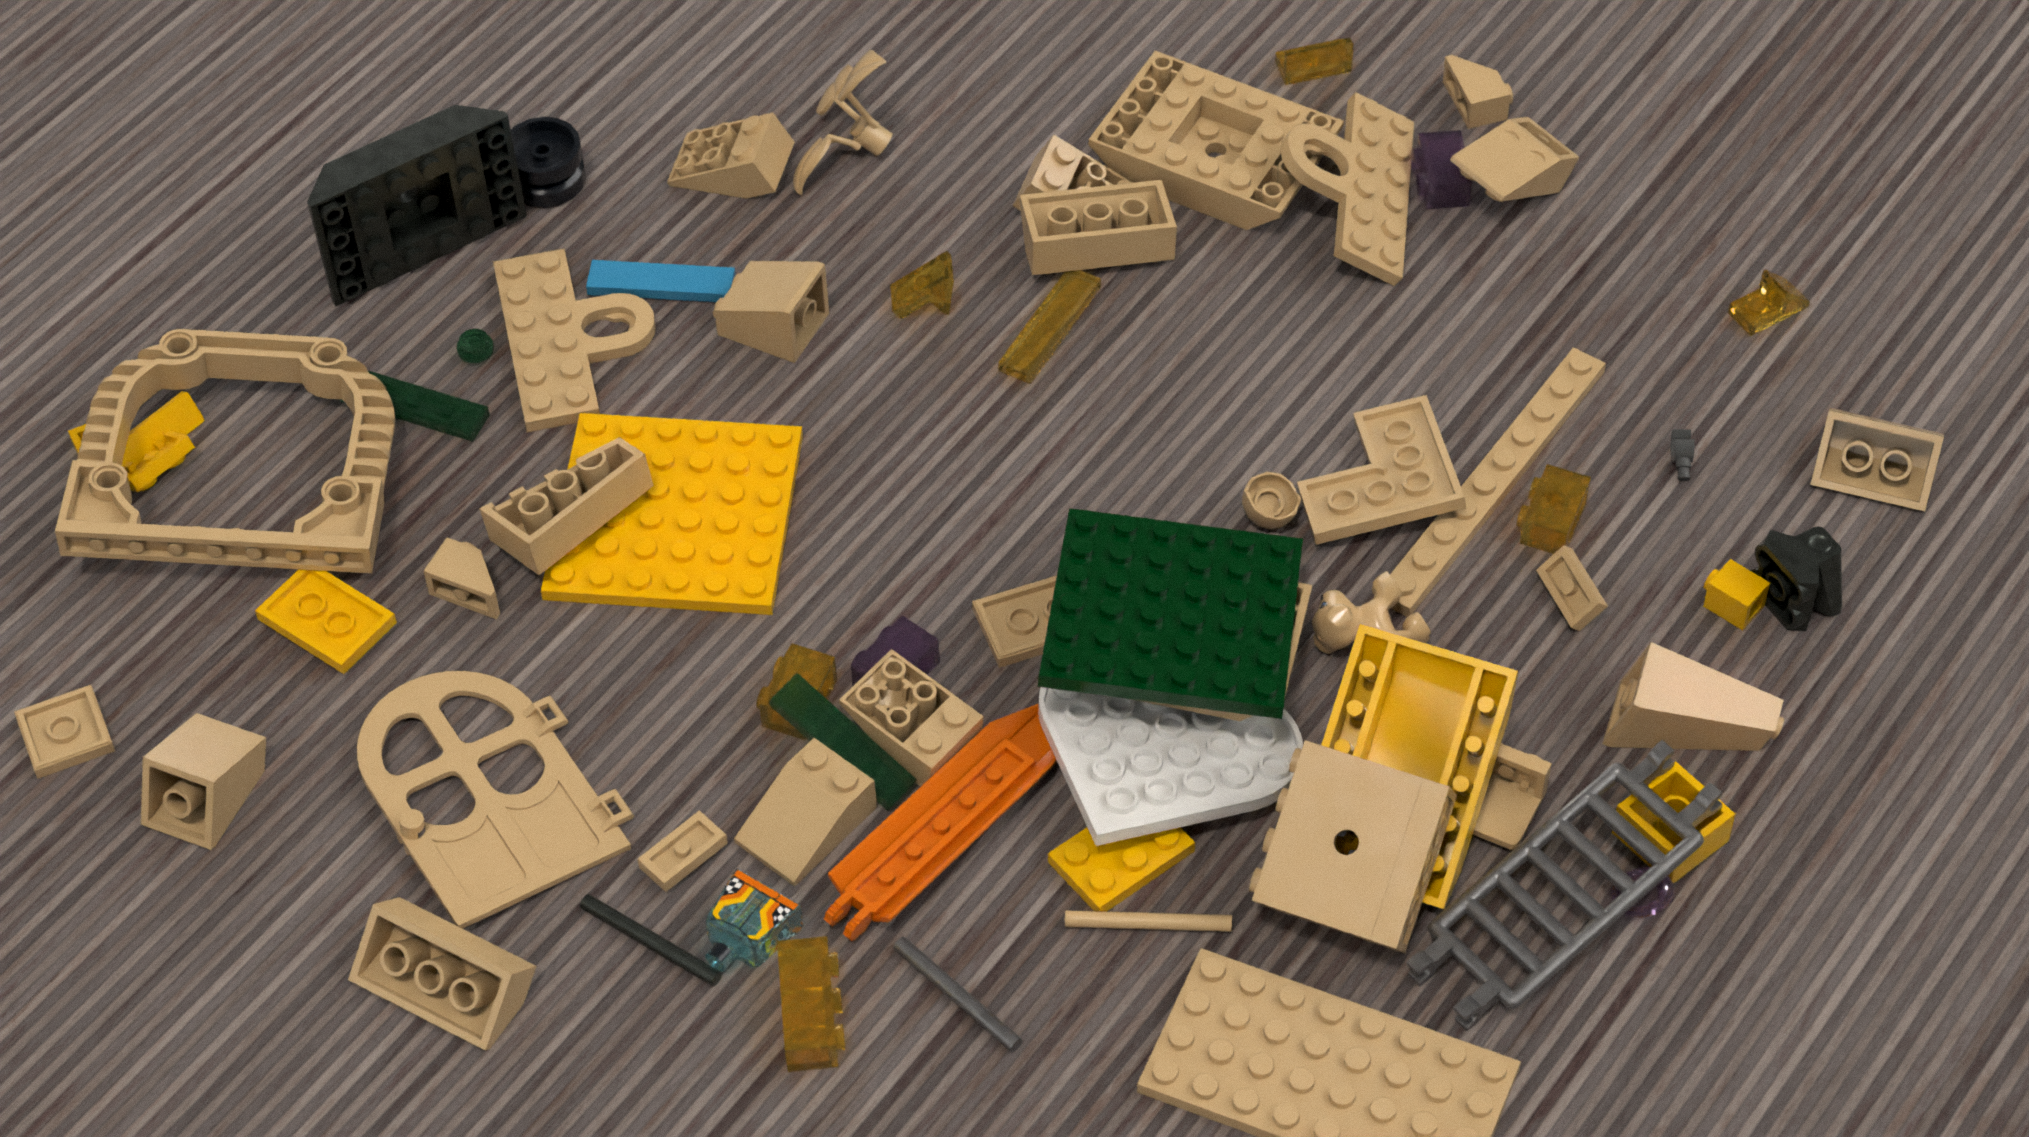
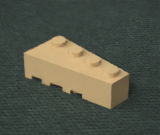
M619 437L577 458L576 466L568 470L558 471L556 469L544 475L545 481L526 491L522 486L509 493V500L497 506H494L491 502L479 508L490 541L536 574H542L654 486L646 456L643 452Z

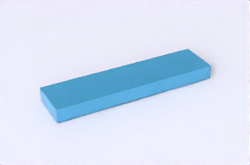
M592 260L586 290L587 295L596 296L627 293L649 299L717 302L719 298H724L731 288L736 272L734 267Z

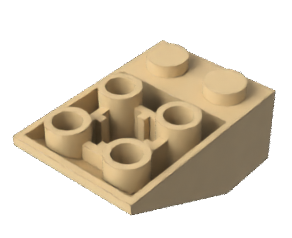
M773 112L760 116H751L747 119L730 123L725 122L705 129H695L688 132L685 136L667 183L673 187L746 199L774 193L793 148L794 140Z
M1522 117L1508 119L1454 154L1450 161L1460 168V173L1465 178L1476 181L1483 186L1490 198L1504 202L1560 193L1580 157L1532 119Z
M1053 134L1035 156L1013 206L1021 211L1020 195L1132 182Z
M892 649L839 699V704L895 767L920 787L983 729V715Z

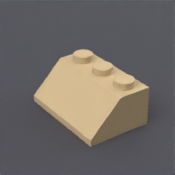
M1830 408L1810 485L1925 512L1944 434Z

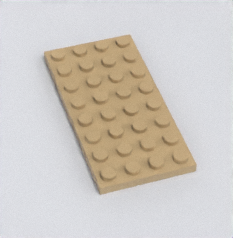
M1200 948L1137 1083V1093L1257 1137H1493L1518 1075L1521 1061Z

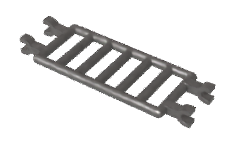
M1663 740L1631 771L1622 763L1612 764L1429 923L1428 932L1436 940L1424 951L1416 953L1406 962L1407 966L1411 969L1408 974L1421 987L1441 964L1453 956L1483 985L1472 995L1463 998L1453 1006L1454 1011L1458 1014L1455 1016V1021L1464 1030H1470L1479 1021L1483 1013L1498 1000L1509 1009L1519 1007L1703 844L1704 838L1695 827L1705 818L1713 816L1722 808V803L1719 801L1722 797V792L1709 782L1689 805L1677 813L1647 786L1657 776L1665 774L1674 766V761L1670 758L1674 755V750ZM1619 782L1683 840L1666 855L1601 798L1614 784ZM1587 808L1652 865L1636 881L1629 877L1571 824ZM1557 834L1622 892L1605 908L1541 850ZM1527 860L1592 919L1576 934L1573 935L1510 876ZM1496 887L1504 892L1561 946L1544 962L1480 903ZM1466 913L1530 972L1513 989L1449 930Z

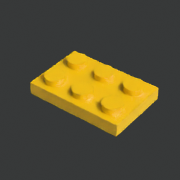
M298 569L255 610L259 621L343 674L397 623L393 612L327 571Z
M1086 827L1048 853V863L1093 911L1107 912L1195 852V841L1179 827L1096 846Z

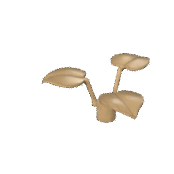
M867 51L854 68L849 64L846 65L836 77L835 82L824 92L816 112L822 116L835 101L837 105L856 121L849 132L854 137L851 140L828 134L823 139L820 137L808 149L798 163L793 178L794 188L801 196L806 179L822 159L831 143L836 142L851 146L856 151L862 146L873 155L878 156L890 142L893 134L873 119L851 93L865 77L882 64L887 63L875 51ZM847 98L862 116L857 114L844 100Z

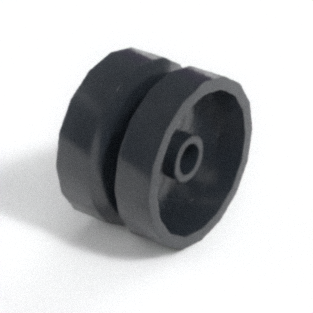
M543 116L527 119L511 129L525 204L544 208L561 205L573 199L583 189L586 174L578 132L570 123L559 118Z

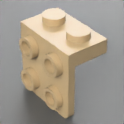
M1501 743L1473 835L1511 850L1519 846L1547 792L1552 763L1542 760L1534 754H1527Z

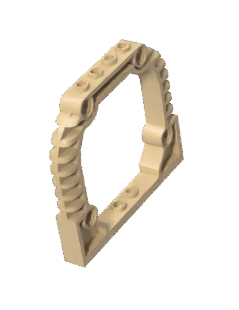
M189 329L169 331L161 337L159 345L139 351L138 359L126 360L113 369L112 375L103 379L98 386V391L92 398L81 447L78 452V459L72 460L55 528L60 556L372 573L385 503L383 492L395 430V413L391 397L382 381L370 374L364 364L348 356L347 347L338 339ZM208 378L302 383L308 392L317 397L343 400L354 414V420L342 476L330 478L323 484L321 488L323 503L307 515L295 520L293 532L141 524L139 511L131 505L132 495L127 471L121 466L130 427L140 406L162 389H191L202 384Z

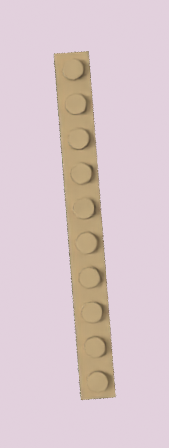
M1574 347L1461 486L1465 496L1466 508L1439 514L1390 575L1398 583L1402 595L1399 596L1401 600L1391 609L1406 617L1414 613L1605 372V362Z

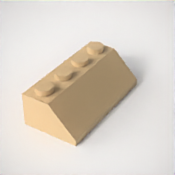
M1162 180L1020 195L1025 251L1032 275L1175 260L1177 226Z
M398 897L373 904L348 980L486 1051L493 1046L524 1004L537 966Z

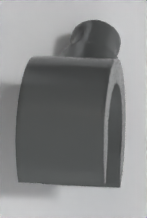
M1672 429L1671 460L1676 463V470H1678L1677 479L1679 481L1690 480L1689 470L1691 469L1695 450V439H1691V429Z

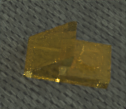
M948 251L890 284L893 313L902 319L930 302L943 313L949 315L954 278L952 257Z
M1765 269L1762 272L1759 289L1731 302L1728 314L1752 336L1808 308L1810 301L1786 278Z

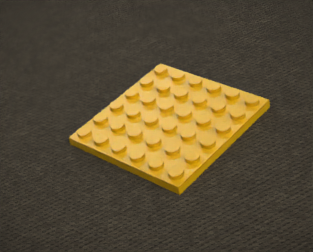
M580 413L567 470L577 465V458L620 437L645 454L654 486L545 570L541 587L542 600L773 615L803 439L802 426Z

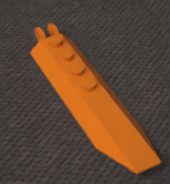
M1038 704L994 720L986 725L828 872V877L841 895L825 913L823 919L832 927L836 926L839 921L847 916L851 907L854 906L859 912L847 923L843 932L845 937L853 941L866 931L871 921L891 922L1053 767L1057 760L1042 730L1038 716Z

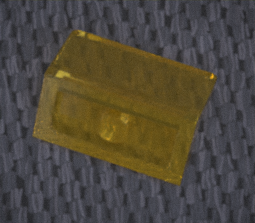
M1341 38L1275 52V63L1285 85L1352 72L1354 44L1351 38Z

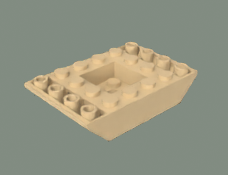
M1154 51L1088 141L1089 146L1108 168L1132 183L1162 180L1168 200L1249 230L1280 218L1303 185L1291 175L1282 160L1280 146L1283 138L1295 126L1305 123L1319 126L1338 135L1344 126V121ZM1214 152L1223 154L1215 158L1208 156V154ZM1305 153L1314 165H1317L1323 157L1322 154L1313 155Z

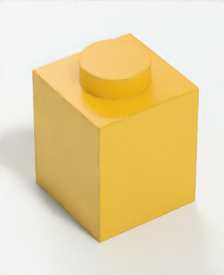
M1730 559L1720 571L1714 569L1707 577L1703 587L1707 590L1703 607L1739 629L1744 630L1765 607L1770 582Z

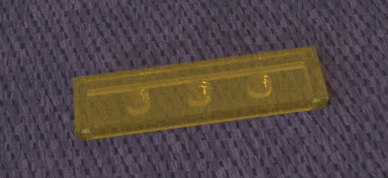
M1081 270L1064 272L999 360L998 371L1031 384L1101 288V278Z

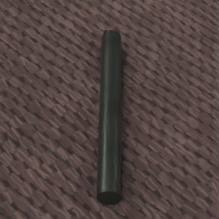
M587 894L583 897L580 903L581 909L711 986H716L721 980L722 972L594 896Z

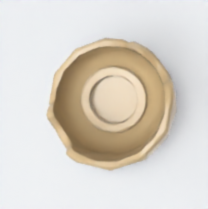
M1264 472L1252 477L1245 486L1242 495V505L1247 518L1257 526L1267 529L1281 528L1291 522L1297 514L1301 502V497L1296 492L1293 483L1282 474Z

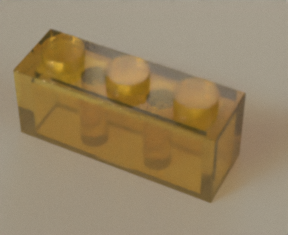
M827 936L777 941L787 1071L794 1072L839 1067L837 1051L846 1050L843 1024L835 1025L834 1014L843 1013L840 988H832L831 979L839 977L837 952H829Z

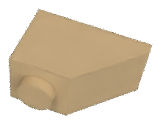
M1453 55L1445 56L1443 83L1467 128L1470 129L1508 120L1509 104L1513 103V93L1508 83L1504 84L1498 71Z
M447 537L424 569L429 595L497 619L500 615L496 592L481 550L471 543L459 542Z

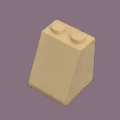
M750 261L742 273H738L734 277L731 288L724 298H719L715 304L713 317L716 319L717 334L795 363L829 315L825 264L810 261Z
M198 713L193 715L143 757L141 825L212 850L265 771L266 737Z

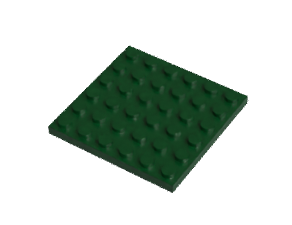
M1069 508L1039 670L1038 687L1282 719L1303 539Z

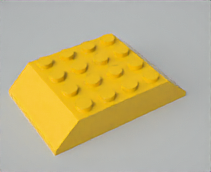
M1359 624L1321 745L1450 786L1457 794L1422 902L1444 910L1460 876L1509 720L1518 671ZM1357 837L1354 838L1353 842H1346L1344 846L1345 855H1348L1350 850L1358 848L1359 840Z

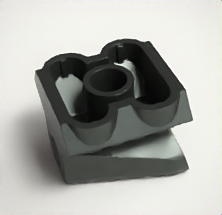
M1820 526L1813 527L1795 537L1769 530L1765 542L1757 545L1755 548V557L1759 566L1751 570L1770 582L1765 603L1769 611L1786 630L1807 631L1813 609L1827 616L1840 614L1843 606L1840 545Z

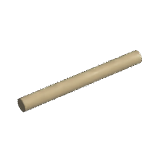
M1065 911V927L1232 932V915Z

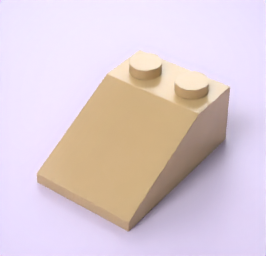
M813 738L786 763L735 836L734 842L795 887L877 808L875 782L830 748Z

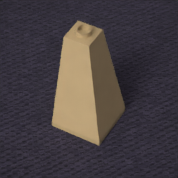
M1650 642L1619 683L1602 744L1608 747L1654 748L1663 740L1672 749L1759 751L1770 738L1775 740L1783 727L1784 718L1780 716L1784 700Z

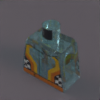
M737 868L706 919L708 940L713 944V947L705 955L707 962L721 972H724L735 958L752 968L759 967L803 928L801 905Z

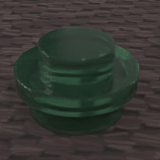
M469 329L463 332L457 343L458 356L468 363L483 362L494 351L492 338L481 329Z

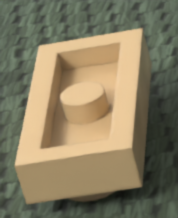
M1563 545L1536 570L1571 628L1581 631L1608 607L1572 548Z
M699 810L637 859L639 868L667 892L728 844L727 835Z

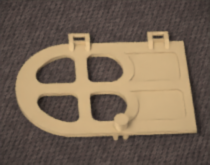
M470 671L433 673L413 679L397 687L382 698L368 714L361 727L357 742L359 771L367 789L396 832L399 843H403L406 854L412 857L454 924L462 929L630 850L631 844L618 825L634 817L616 789L597 796L553 731L567 725L568 720L551 696L532 703L522 691L506 681L494 676ZM471 696L498 705L507 711L514 720L506 728L475 742L465 743L460 740L441 712L440 707L446 700L452 697ZM550 708L556 718L548 721L542 711ZM417 718L424 723L443 754L439 758L407 773L392 775L385 769L382 759L383 746L388 732L393 725L403 719ZM520 744L531 746L545 766L539 781L531 789L520 794L511 795L496 791L490 785L478 765L482 761ZM456 776L460 778L475 801L472 813L461 822L450 825L428 824L424 822L423 814L416 809H411L407 803L409 795L446 777ZM615 802L621 812L613 815L607 804ZM424 828L425 833L423 834V836L418 838V833H420Z

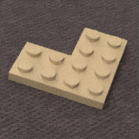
M1427 395L1353 413L1355 426L1369 464L1297 482L1301 502L1316 545L1466 508L1465 496Z

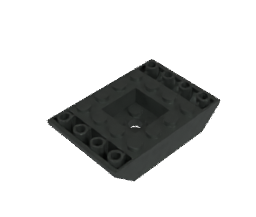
M453 105L324 164L307 201L331 299L335 306L352 300L359 295L527 217L508 115L505 111Z

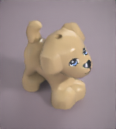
M1387 571L1380 574L1374 580L1372 587L1374 597L1369 602L1361 606H1355L1342 592L1329 590L1321 595L1319 608L1312 619L1315 633L1313 636L1314 644L1320 651L1326 654L1344 649L1355 640L1359 624L1423 643L1428 642L1431 631L1418 612L1407 616L1402 630H1395L1389 610L1401 600L1399 596L1402 595V591L1398 583Z

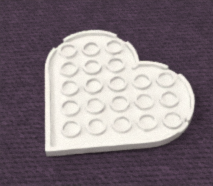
M1040 688L1038 716L1042 730L1096 846L1267 807L1278 800L1282 788L1289 789L1294 774L1289 772L1290 761L1295 749H1302L1303 747L1300 730L1294 719L1285 709H1283L1282 719L1251 716L1242 721H1236L1126 698Z

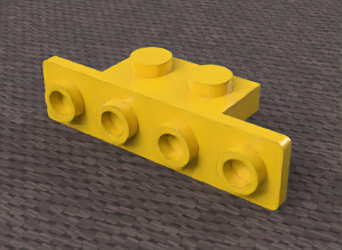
M181 391L130 430L121 466L127 471L131 491L139 492L152 487L159 475L167 469L180 465L185 460V455L195 448L187 434L202 424L204 417L188 392Z

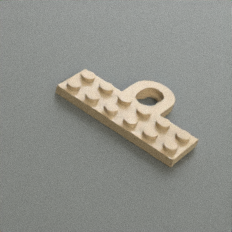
M1355 92L1347 102L1344 139L1319 126L1306 123L1299 124L1283 138L1280 146L1281 157L1286 168L1297 181L1338 202L1334 257L1395 286L1403 278L1414 122ZM1305 153L1313 155L1322 154L1329 157L1338 166L1341 176L1331 174L1317 167L1307 158Z
M565 249L494 261L493 264L527 432L578 423L580 413L600 414L589 364L631 356L646 348L652 341L656 331L654 313L651 306L642 298L627 293H615L575 300ZM597 320H607L613 323L624 322L629 325L627 332L606 337H592L584 332L586 326Z

